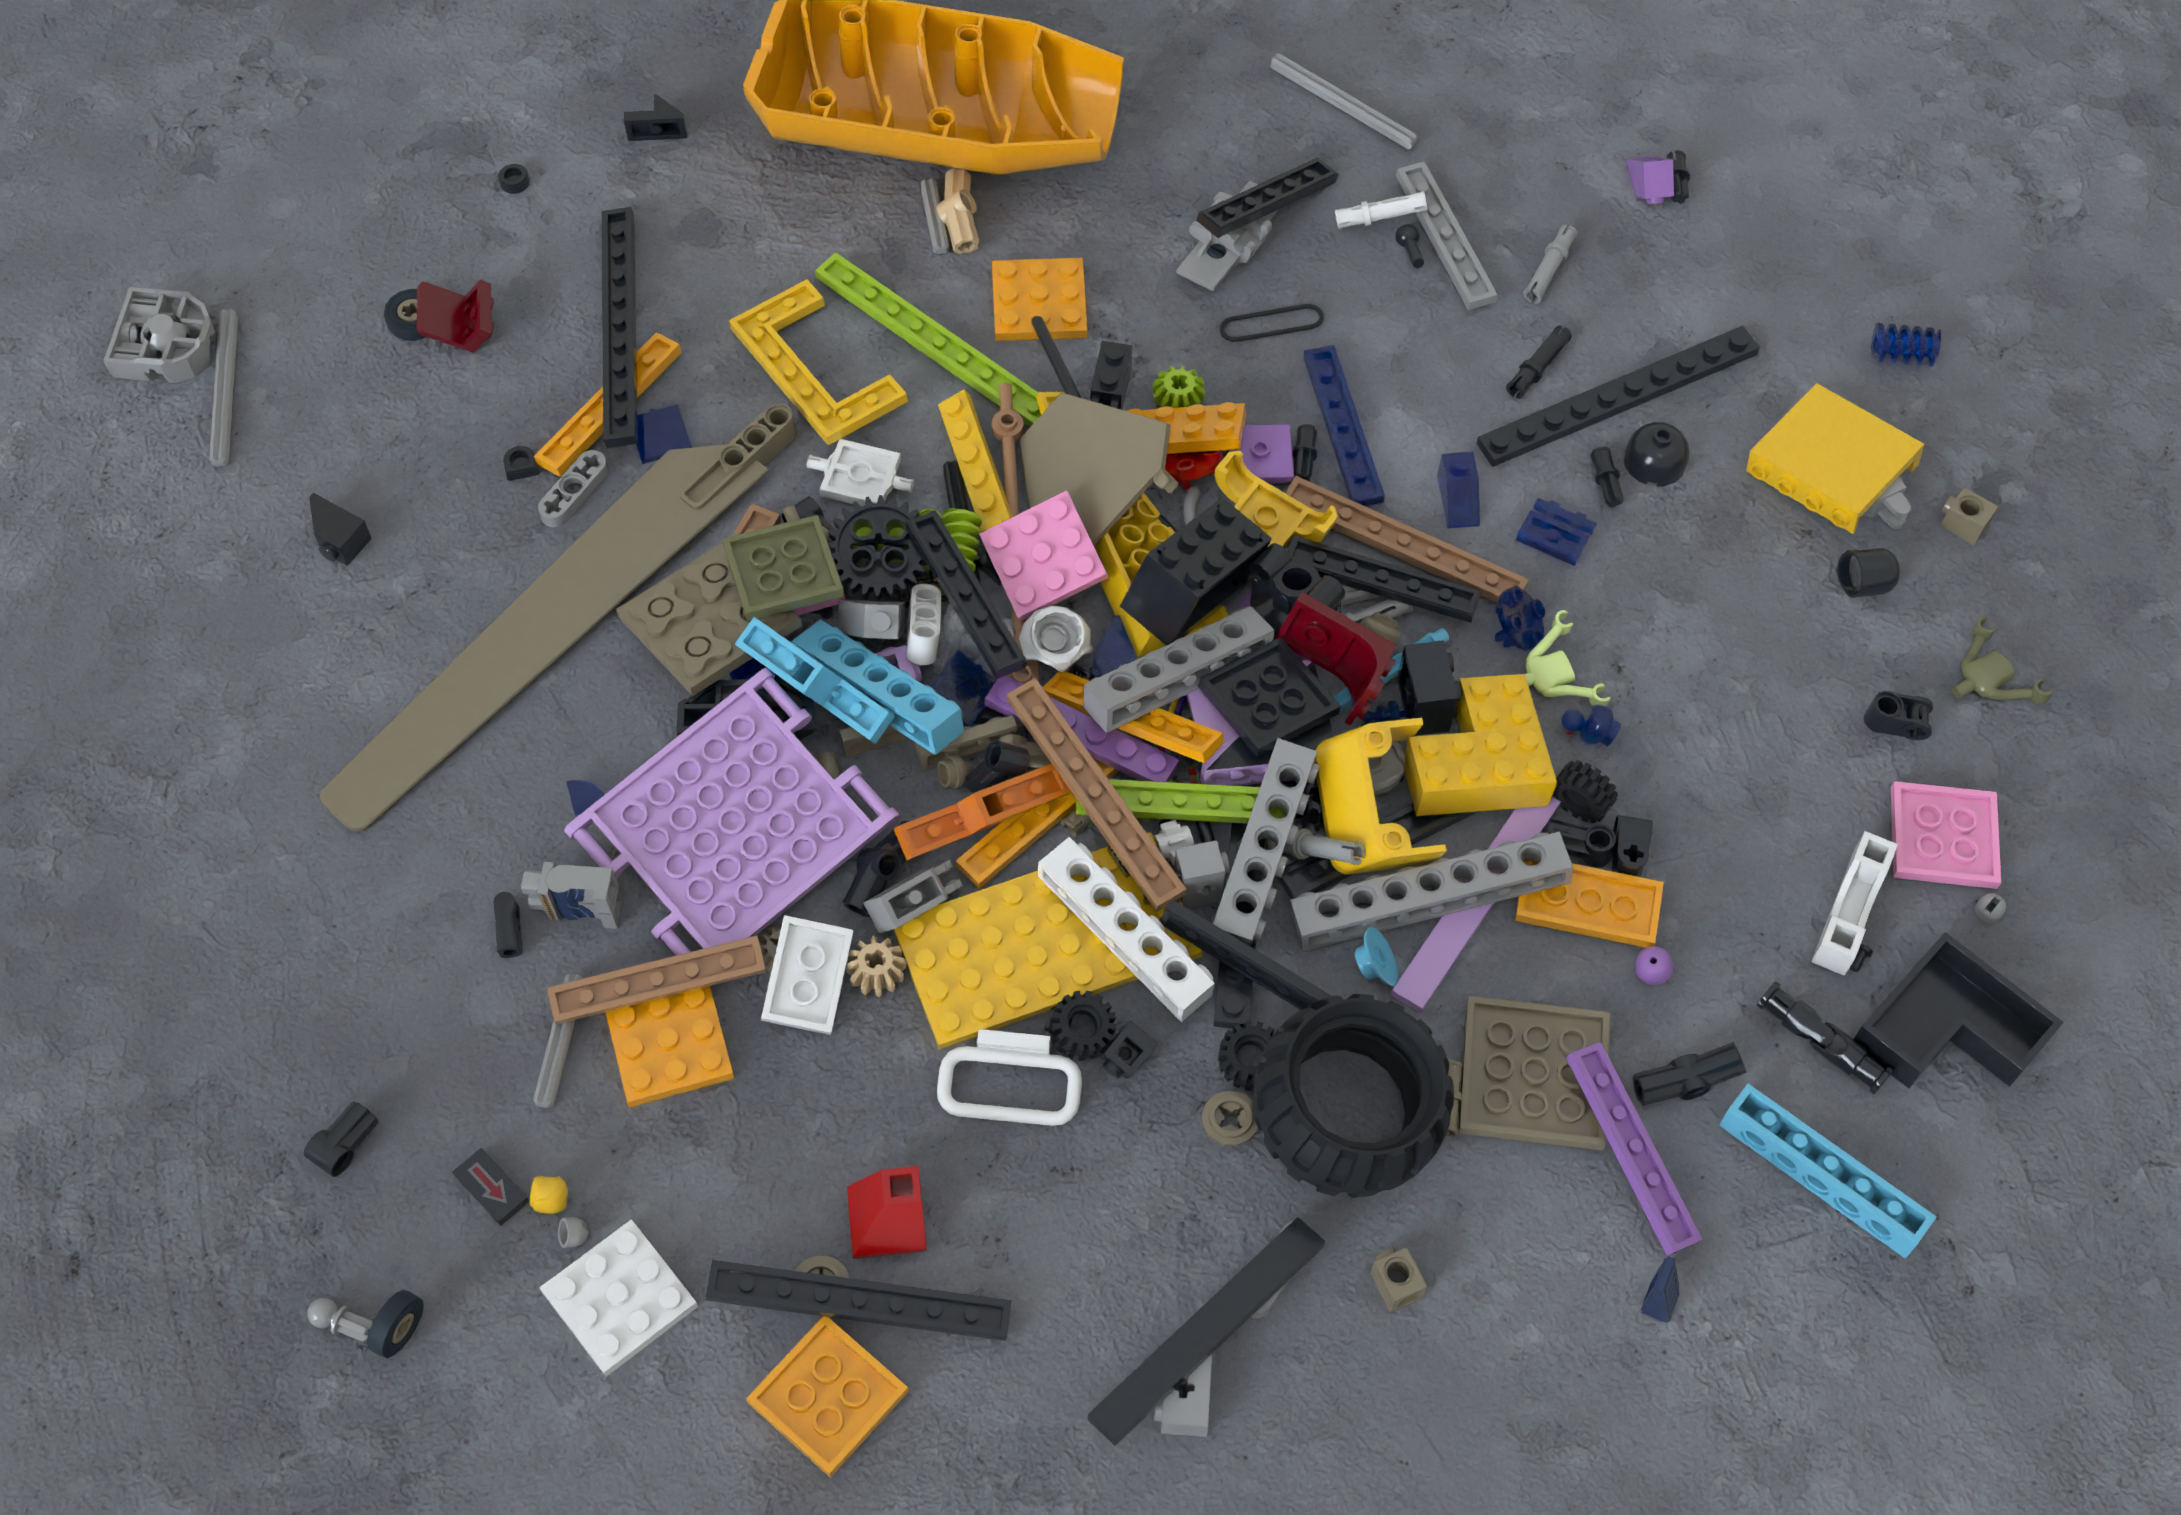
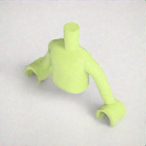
M1560 610L1552 622V629L1526 658L1525 666L1527 673L1525 676L1528 686L1533 685L1544 697H1589V702L1593 707L1604 708L1611 699V697L1600 698L1597 696V693H1601L1604 690V684H1597L1594 688L1565 685L1575 680L1574 671L1565 653L1562 650H1558L1541 656L1559 635L1569 633L1573 626V623L1565 625L1559 621L1566 618L1568 614L1567 611Z

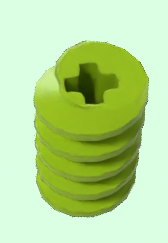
M947 509L944 511L941 520L972 571H975V563L973 561L977 559V552L974 549L979 547V541L976 538L981 533V529L978 526L982 524V517L965 509Z

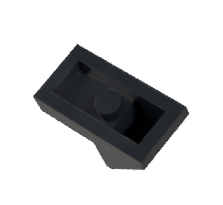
M654 94V111L624 112V124L628 141L687 138L684 114L657 94Z

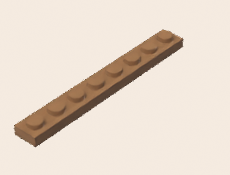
M1298 476L1294 477L1285 492L1317 512H1327L1331 505L1335 506L1338 517L1331 529L1449 582L1480 590V596L1511 610H1515L1528 586L1529 579Z
M1034 678L1007 693V701L1156 912L1168 906L1171 899L1176 901L1186 895V887L1037 679Z

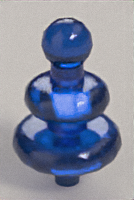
M1390 701L1387 705V710L1383 705H1378L1375 712L1367 710L1362 721L1400 720V717H1406V711H1399L1396 701Z

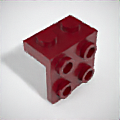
M479 280L467 295L464 296L427 282H421L417 287L418 333L474 353L485 340L491 337L494 330V324L491 322V310L494 304V299L491 297V283Z

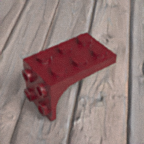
M1301 592L1274 638L1275 640L1282 637L1295 653L1334 674L1345 684L1351 695L1352 704L1344 723L1350 726L1356 717L1361 720L1363 719L1372 703L1368 698L1370 697L1373 700L1377 698L1385 683L1380 677L1386 678L1396 661L1391 658L1396 644Z

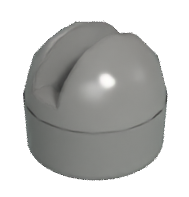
M1987 893L1977 902L1975 906L1976 915L1986 923H1996L2001 920L2006 912V902L1996 893ZM1992 902L1996 906L1992 912H1989L1986 907Z
M566 1217L560 1220L558 1238L561 1247H577L587 1240L589 1231L587 1230L586 1222L582 1219Z

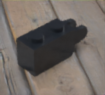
M1108 341L1101 342L1090 390V401L1123 410L1132 370L1133 345Z

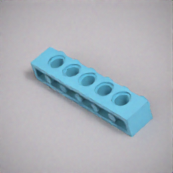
M820 619L792 640V644L892 713L895 717L889 725L934 755L964 733L962 711L954 701H948L940 696L932 687L923 685L912 678L907 671H901L890 664L883 656H877L866 649L861 642L854 641L844 635L839 628L832 627Z
M1749 1083L1730 1106L1719 1124L1724 1130L1905 1259L1918 1245L1937 1218Z

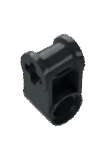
M1882 691L1875 696L1866 710L1864 722L1870 730L1877 733L1901 736L1910 740H1924L1932 734V727L1929 725V713L1933 710V703L1925 697Z
M1622 815L1616 816L1613 828L1616 841L1613 850L1612 872L1637 877L1642 876L1643 867L1649 858L1653 828L1652 820Z

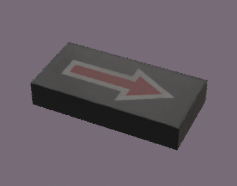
M482 1148L452 1171L458 1181L500 1226L529 1203L528 1198Z

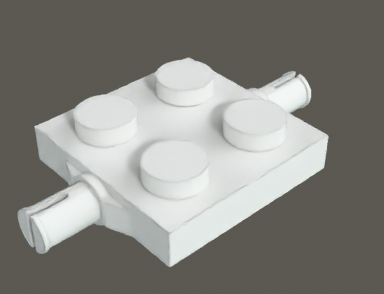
M839 439L835 451L828 459L809 455L807 460V468L824 471L825 477L820 487L821 497L850 504L856 501L863 507L866 506L865 499L868 496L872 503L876 504L879 495H882L885 503L887 495L893 488L911 493L914 487L913 479L896 476L901 462V456L898 452Z

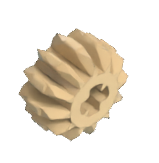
M873 935L870 940L871 944L867 945L859 940L857 944L859 951L850 950L848 957L851 962L847 963L846 971L847 974L851 975L850 982L853 987L861 986V992L864 995L868 994L871 989H874L876 996L880 997L882 989L886 988L893 993L895 990L894 982L903 983L904 973L902 971L907 966L906 959L901 957L902 949L899 945L891 947V940L888 937L880 944Z

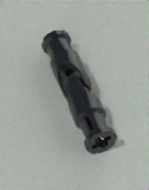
M1775 981L1756 1006L1760 1009L1765 1007L1781 1019V1025L1793 1034L1810 1039V1044L1818 1053L1847 1075H1855L1870 1087L1872 1094H1875L1894 1069L1890 1066L1887 1068L1882 1066L1868 1055L1869 1050L1834 1024L1828 1022L1824 1024L1813 1008L1802 1000L1796 1001L1780 989L1781 984ZM1836 1035H1839L1847 1046V1050L1841 1055H1834L1825 1051L1827 1047L1832 1045Z

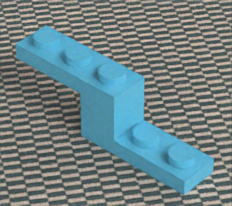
M753 617L735 643L736 646L875 744L895 717L756 617Z

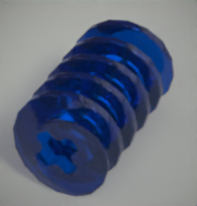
M1876 323L1871 341V354L1877 353L1879 362H1883L1886 354H1890L1891 363L1893 364L1896 363L1899 355H1902L1904 365H1908L1911 357L1914 356L1916 366H1920L1925 357L1928 358L1929 367H1933L1940 351L1941 330L1939 329L1935 334L1933 327H1927L1923 332L1920 326H1914L1910 332L1908 325H1902L1897 330L1895 324H1889L1885 330L1883 323Z

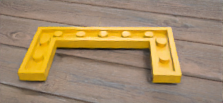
M806 279L729 320V325L733 333L827 445H830L908 402L907 393L889 374L836 403L777 333L780 329L825 306L823 296Z

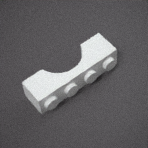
M1864 831L1850 859L1813 955L1812 963L1845 976L1857 955L1866 931L1865 925L1870 910L1889 870L1898 844Z

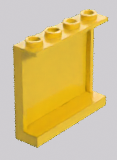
M1816 383L1750 450L1746 471L1756 479L1762 480L1776 488L1783 495L1789 496L1803 504L1810 511L1820 514L1832 521L1836 526L1854 534L1859 518L1906 469L1912 472L1919 465L1924 443Z

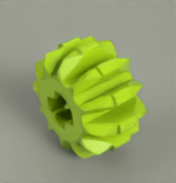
M1184 364L1180 369H1175L1170 365L1168 372L1160 371L1152 386V392H1154L1153 401L1156 406L1189 407L1203 403L1205 399L1203 377L1197 376L1196 369L1186 371Z

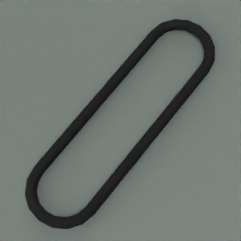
M1302 304L1232 316L1222 321L1220 333L1226 340L1239 342L1308 330L1322 324L1324 313L1316 305ZM1306 308L1316 310L1320 317L1314 324L1241 337H1231L1224 331L1225 325L1231 321Z

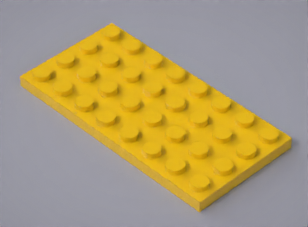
M1147 833L1150 839L1155 844V846L1158 848L1152 833ZM1108 847L1091 852L1092 860L1100 868L1106 867L1116 878V884L1124 892H1131L1138 899L1141 905L1140 908L1148 916L1153 915L1158 920L1161 918L1166 907L1156 912L1151 904H1144L1143 892L1132 876L1125 878L1109 854ZM1038 871L936 905L900 927L893 929L939 1050L977 1037L979 1029L994 1031L1048 1012L1059 1001L1061 1002L1067 994L1072 997L1074 991H1080L1081 995H1084L1086 991H1091V996L1138 980L1119 958L1038 877ZM1076 874L1071 877L1076 882L1088 880L1082 874ZM1100 898L1095 901L1097 905L1102 907L1112 904L1106 898ZM1129 922L1119 925L1125 931H1132L1136 928L1134 924ZM1164 927V932L1173 941L1178 940L1186 947L1189 952L1188 957L1191 960L1202 957L1203 951ZM1152 946L1143 949L1150 956L1160 953L1156 947Z

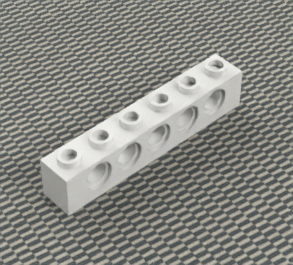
M1068 837L1038 862V877L1180 1022L1184 1021L1212 996L1215 984L1212 974L1202 964L1197 966L1188 957L1189 952L1186 947L1178 940L1173 941L1164 932L1165 929L1162 923L1155 916H1148L1140 908L1141 905L1138 899L1131 892H1124L1116 884V878L1106 867L1100 868L1092 860L1093 856L1086 846L1081 843L1077 845ZM1076 874H1082L1088 880L1076 882L1071 877ZM1100 898H1106L1112 904L1102 907L1097 905L1095 901ZM1129 922L1134 924L1136 928L1132 931H1125L1119 925ZM1152 946L1156 947L1160 953L1150 956L1143 949ZM1171 971H1179L1185 978L1176 981L1169 978L1167 974Z

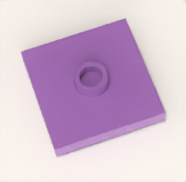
M1244 425L1241 448L1227 450V453L1241 451L1244 464L1249 471L1269 484L1291 483L1294 479L1290 425Z

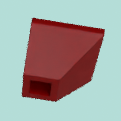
M918 1166L883 1169L847 1186L853 1259L927 1251Z

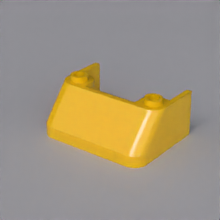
M1422 718L1369 723L1326 739L1316 748L1315 751L1317 753L1314 763L1320 765L1316 779L1326 837L1360 842L1365 849L1364 858L1353 856L1362 860L1358 865L1331 860L1333 867L1342 874H1358L1401 869L1410 866H1425L1440 859L1447 851L1446 844L1412 848L1409 834L1403 826L1396 823L1380 824L1368 759L1382 757L1388 752L1392 742L1407 741L1409 737L1414 736L1423 725Z

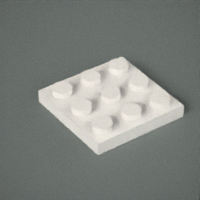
M632 1219L539 1287L543 1295L605 1377L698 1307L697 1302Z

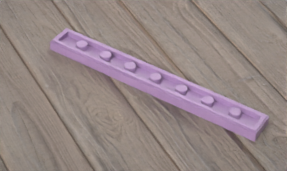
M1551 797L1549 806L1515 809L1488 849L1496 848L1507 841L1520 842L1528 840L1534 835L1542 833L1558 810L1561 801ZM1501 869L1490 870L1494 874L1504 873ZM1495 903L1442 916L1393 988L1391 996L1417 1012L1422 1013Z

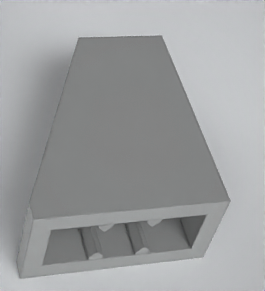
M839 600L838 628L843 634L879 639H899L904 635L905 602Z

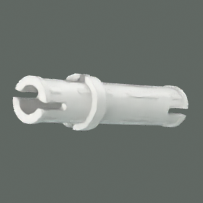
M1422 191L1378 202L1367 203V201H1364L1358 206L1337 209L1335 214L1338 229L1364 223L1365 226L1371 225V222L1428 210L1425 193Z

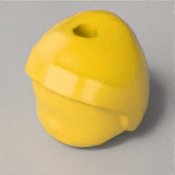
M536 1176L531 1185L529 1200L533 1210L539 1213L556 1214L566 1209L568 1197L566 1182L560 1176Z

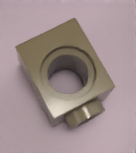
M1964 487L1957 498L1951 495L1941 511L1946 515L1940 527L1975 545L1990 524L1999 506Z
M1407 1247L1397 1252L1395 1248H1391L1375 1257L1376 1261L1373 1262L1370 1275L1390 1313L1424 1298L1427 1285ZM1399 1271L1405 1276L1406 1281L1402 1283L1393 1282L1387 1273Z

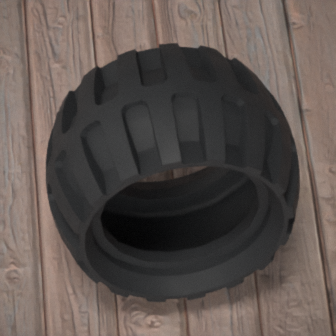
M1353 994L1347 999H1342V996L1324 998L1292 1015L1279 1027L1266 1045L1259 1060L1253 1084L1255 1121L1257 1127L1264 1132V1145L1272 1158H1279L1288 1168L1287 1174L1299 1183L1301 1180H1304L1316 1186L1317 1192L1336 1196L1342 1192L1348 1193V1196L1352 1198L1373 1196L1384 1190H1392L1413 1178L1431 1161L1439 1150L1448 1131L1451 1111L1454 1105V1084L1451 1076H1448L1449 1061L1441 1045L1437 1046L1432 1038V1030L1421 1019L1417 1021L1405 1012V1007L1393 1001L1386 1003L1375 1000L1373 995ZM1347 1050L1368 1056L1388 1071L1401 1091L1405 1111L1402 1131L1395 1137L1376 1143L1347 1141L1327 1131L1307 1108L1300 1090V1065L1322 1052Z

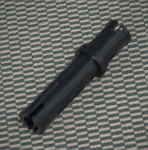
M1562 325L1556 326L1532 357L1522 362L1519 366V372L1506 385V390L1512 397L1519 391L1516 398L1521 399L1533 383L1540 381L1543 377V371L1572 339V334L1568 328L1564 327L1559 333Z

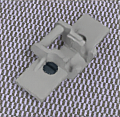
M1249 181L1240 193L1258 184ZM1218 192L1211 206L1233 196L1224 192ZM1278 210L1219 238L1214 236L1199 222H1193L1189 227V232L1195 239L1199 240V243L1178 267L1176 273L1214 291L1233 266L1236 267L1238 263H1247L1266 240L1272 228L1270 220Z

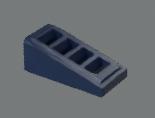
M1669 1256L1664 1258L1650 1282L1641 1307V1313L1665 1323L1670 1321L1680 1294L1674 1258Z

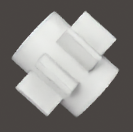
M1173 820L1160 824V834L1153 837L1165 859L1168 858V861L1175 865L1176 848L1194 845V841L1187 825L1180 827V824Z

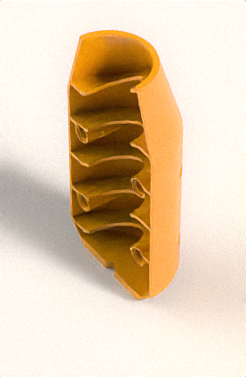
M779 0L774 2L761 36L760 50L756 49L743 87L747 101L775 139L1002 175L1104 161L1111 145L1118 113L1124 57L1031 21L898 0Z

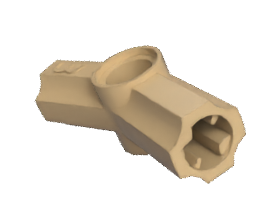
M952 168L946 172L944 200L937 204L936 209L939 218L948 227L954 252L958 254L971 253L978 249L980 242L972 215L976 212L977 207L975 200L970 194L971 175L964 169Z

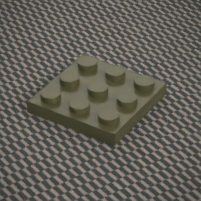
M818 515L722 538L723 548L746 621H751L753 617L759 619L844 597L843 586Z

